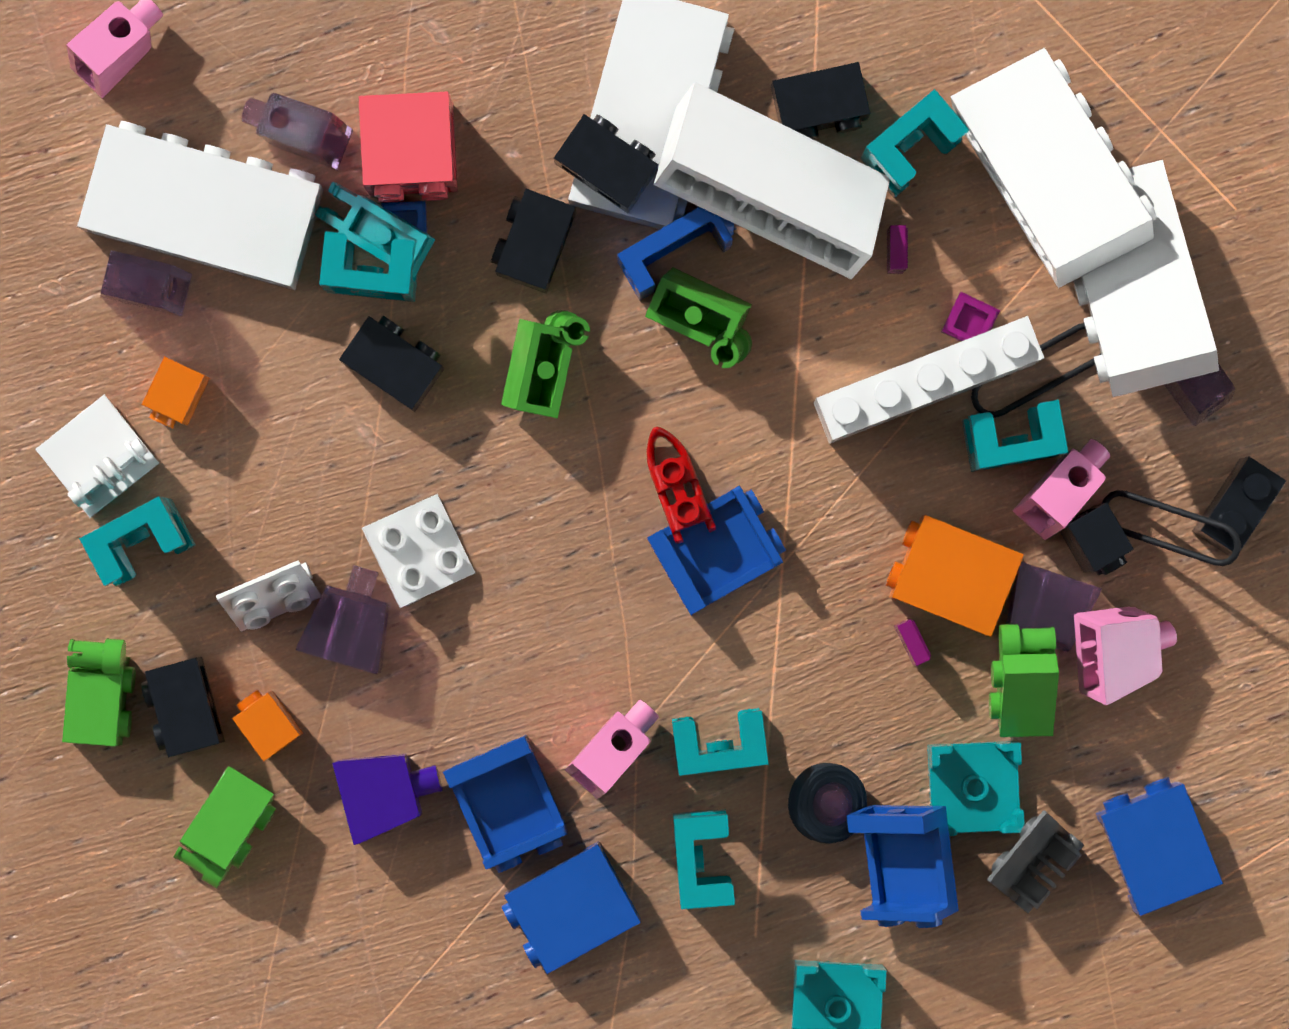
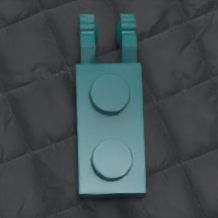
M332 182L328 192L336 199L346 202L352 207L346 218L338 215L336 211L319 206L315 216L339 230L338 233L346 234L347 240L387 264L390 262L391 243L394 239L414 240L416 247L412 277L415 278L435 238L369 198L358 195L346 187Z

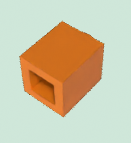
M164 356L141 405L152 409L149 418L173 429L177 421L188 426L210 378Z
M256 690L237 704L241 712L232 718L263 762L269 760L304 734L273 691L267 692L262 696L260 691Z

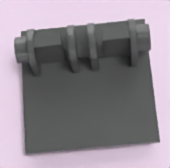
M1043 810L1038 817L1031 818L1023 826L1020 832V839L1010 852L1006 851L996 859L991 869L992 874L987 880L1029 914L1033 907L1038 910L1051 893L1034 879L1035 876H1039L1055 889L1057 885L1041 873L1040 870L1046 865L1063 879L1065 874L1048 860L1052 858L1065 870L1069 871L1082 856L1079 851L1083 848L1084 844L1068 833L1051 815Z

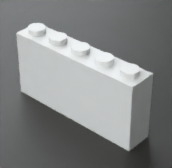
M622 0L590 118L594 119L598 114L614 124L619 129L616 136L629 145L633 140H637L656 154L653 161L659 167L676 106L693 83L696 82L718 92L723 71L715 69L719 52L728 54L735 29L727 27L729 14L679 0ZM656 174L628 214L575 177L568 198L570 205L657 229H662L684 216L688 201L655 186Z
M1043 48L950 97L953 111L969 129L965 136L1055 284L1060 288L1153 240V221L1157 219V216L1149 199L1145 195L1139 198L1132 186L1135 185V181L1124 161L1117 163L1112 156L1113 145L1104 128L1099 127L1095 129L1089 117L1092 116V113L1084 96L1081 93L1074 95L1068 86L1071 80L1064 64L1059 59L1053 62L1046 49Z
M694 82L676 106L654 185L852 280L872 257L890 179L887 175Z
M121 121L119 128L106 124L77 227L85 232L296 290L316 219L315 213L319 208L324 191L320 184L314 183L315 175L290 168L289 175L272 171L273 163L254 157H248L246 163L229 159L230 151L211 145H205L204 151L187 147L189 140L169 133H163L162 138L157 139L145 135V127L126 121Z
M1163 160L1129 168L1135 181V185L1132 186L1139 198L1145 195L1155 210L1157 219L1153 221L1154 239L1073 281L1079 306L1088 304L1091 314L1090 317L1083 318L1089 344L1097 342L1099 344L1101 355L1094 357L1100 383L1109 381L1113 397L1219 371L1217 348Z
M1026 316L817 397L814 401V406L828 442L831 444L1035 365L1044 359L1029 317Z

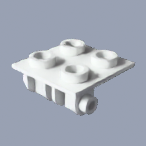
M105 394L35 449L69 491L67 494L78 507L81 506L89 518L93 517L159 464Z
M438 494L362 528L400 608L406 607L427 595L475 574Z
M298 560L218 594L216 598L239 630L244 631L246 629L254 630L267 625L272 618L283 613L301 611L307 608L312 601L322 596L311 580L313 576L306 562L301 564Z

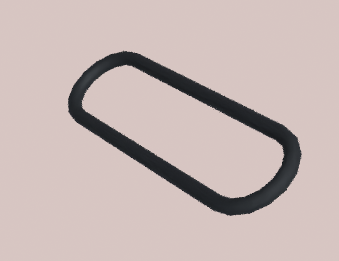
M1084 322L1041 344V350L1044 351L1078 331L1085 329ZM1094 358L997 411H988L979 404L978 391L981 386L975 387L971 393L973 406L980 414L990 412L993 418L1003 416L1094 366Z
M1123 490L1110 492L1103 499L1102 504H1109L1115 497H1125L1223 529L1231 535L1234 541V550L1227 559L1219 560L1122 528L1128 537L1215 566L1232 564L1238 558L1241 551V541L1238 533L1226 523Z

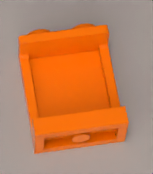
M922 515L919 523L911 520L902 541V545L909 547L903 563L894 562L885 586L892 588L889 597L971 629V631L986 637H991L1024 554L927 515Z

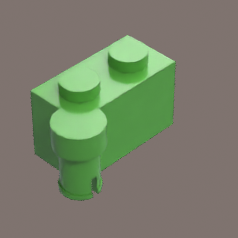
M674 267L661 277L645 317L708 347L715 341L711 350V358L717 366L722 362L721 368H730L736 363L743 361L752 348L751 337L742 328L752 304Z
M565 310L552 312L546 318L544 324L519 319L501 402L502 406L558 418L572 354V348L568 346L581 345L588 339L589 336L584 335V331L590 332V327L585 319Z
M1000 624L999 626L1000 657L999 661H992L991 663L992 687L997 688V692L989 693L990 719H998L1000 737L1053 736L1059 679L1054 627L1019 629L1018 624Z
M107 638L105 643L70 639L68 651L82 653H73V655L67 656V665L70 670L68 671L62 742L104 746L122 745L123 737H129L131 732L132 712L125 710L127 693H133L136 679V669L129 666L130 657H126V641Z
M228 766L180 840V844L193 851V853L179 846L173 858L180 860L203 875L202 880L217 889L232 865L239 869L253 846L248 844L247 840L254 829L258 828L263 831L277 809L271 805L274 800V794Z

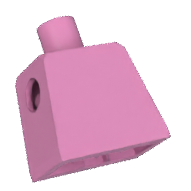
M140 0L130 11L121 2H115L66 45L70 68L95 93L103 98L150 50L151 36L149 29L163 17V13L152 0Z
M1090 439L1080 452L1071 449L1069 453H1066L1056 461L1013 509V512L1044 540L1058 533L1069 524L1106 480L1105 475L1099 469L1110 458V453L1103 445L1093 439Z
M1120 607L1074 614L1079 692L1104 705H1108L1159 678L1163 672L1161 650L1172 647L1177 642V634L1173 625L1168 621L1159 623L1156 616L1135 607Z
M638 700L625 716L617 711L567 766L565 771L596 799L607 793L651 742L645 733L659 716L641 700ZM615 735L622 737L626 743V747L622 751L617 750L612 745L611 740Z

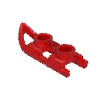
M654 427L647 443V464L675 543L680 544L684 542L680 530L704 521L709 532L716 530L708 504L685 447L669 431L661 427ZM659 437H663L674 446L680 457L665 459L660 465L656 466V440ZM688 482L691 483L695 494L691 498L687 497L684 489V484ZM669 489L673 490L677 500L673 505H670L665 492Z

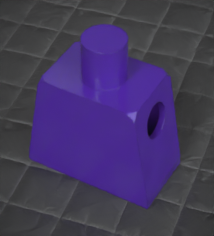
M407 754L342 759L332 763L353 845L360 844L421 816L422 809L419 797L443 791L437 766L434 765L412 771Z

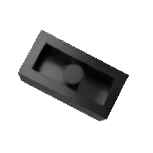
M859 62L773 80L771 84L778 122L811 139L819 137V130L835 127L836 133L862 128L861 121L868 120L871 114Z
M583 114L555 155L554 163L628 214L658 171V164L653 161L656 154L637 140H633L629 145L616 136L619 129L604 117L597 114L594 119H591Z
M525 189L522 199L515 196L506 218L507 222L513 223L507 240L499 238L491 259V263L497 264L496 275L547 294L575 218L576 207L529 189Z
M368 316L339 360L415 412L444 371V367L437 363L441 354L420 340L415 347L400 337L404 329L387 317L382 316L377 322Z
M1250 456L1240 458L1202 516L1233 527L1239 535L1242 550L1286 483V480ZM1201 522L1196 524L1192 531L1193 533L1228 556L1232 555L1234 541L1228 532Z
M1108 503L1092 506L1075 516L1064 529L1059 531L1083 573L1096 572L1098 576L1101 574L1107 575L1125 565L1127 560L1124 555L1134 550Z
M202 657L145 671L147 681L141 682L143 697L148 708L153 706L155 708L158 724L153 725L154 737L159 750L166 749L168 758L225 742Z

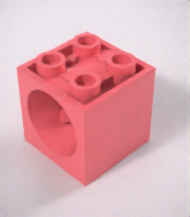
M448 91L359 96L363 186L370 196L377 197L379 203L403 202L404 195L406 194L422 195V200L438 201L448 199V192H458L454 106Z

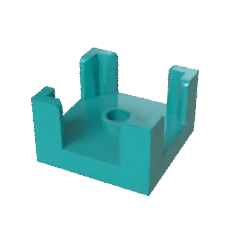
M935 89L867 145L860 158L865 165L887 175L890 179L887 191L893 198L903 192L909 186V181L916 175V170L898 150L899 148L904 153L907 152L924 137L921 132L922 130L942 154H948L962 142V137L969 132L968 127Z
M325 231L319 285L327 293L415 302L418 273L415 278L412 275L416 242L404 239H394L392 241L388 274L383 273L384 268L357 265L356 271L352 270L354 244L347 242V236L344 233Z
M1059 399L1039 403L1037 407H1031L1027 410L1032 441H1029L1028 434L1002 438V446L999 447L992 413L970 415L968 419H963L962 426L971 472L1052 458L1069 453Z
M158 496L79 538L104 586H109L113 583L116 587H119L136 577V572L122 545L124 544L126 548H129L150 537L149 530L153 532L164 553L174 551L176 554H181L196 546L172 499Z
M753 708L738 712L741 746H733V740H721L706 743L707 750L701 751L698 750L694 719L692 717L673 718L672 727L679 776L769 765L762 710Z
M1017 741L927 745L930 806H946L949 836L965 832H1021L1025 825L1024 810L1020 808L1018 765H1022L1021 743Z
M726 809L673 813L681 909L735 905L734 887L730 876L696 877V873L705 872L703 845L694 846V840L728 837L729 824Z
M795 960L791 1029H881L883 992L886 991L887 970L881 964Z

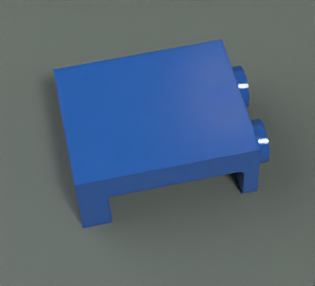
M698 207L618 253V264L639 301L655 293V283L646 269L647 266L706 232L713 234L722 252H725L732 246V236L736 228L732 222Z
M739 485L708 503L716 526V530L712 532L708 531L704 521L680 530L684 541L680 544L675 543L669 526L647 537L648 542L690 615L784 563L779 554L785 552L786 549L774 528L768 531L764 529L758 518L760 514L764 513V510L752 490L744 493Z
M527 735L443 771L449 787L453 789L477 844L486 870L495 866L498 873H501L523 863L520 857L521 854L536 848L538 854L542 855L563 845L560 837L567 835L568 829Z
M1169 777L1144 786L1146 793L1130 799L1128 793L1106 800L1103 802L1105 809L1095 813L1098 821L1103 825L1130 894L1127 897L1133 912L1139 916L1223 884L1185 785L1180 782L1171 783Z
M869 805L847 815L849 833H864L872 905L860 910L862 920H878V925L882 927L897 926L905 921L915 922L918 928H932L942 925V919L959 911L946 806Z
M599 841L583 849V852L523 885L507 891L504 897L508 903L501 906L512 928L516 929L521 926L529 942L525 943L523 948L534 968L542 965L546 974L641 923L637 910Z

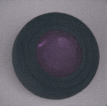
M820 763L805 769L794 781L788 798L789 815L796 829L808 839L825 844L841 842L851 837L854 833H849L847 815L867 807V795L860 778L850 769L833 763Z

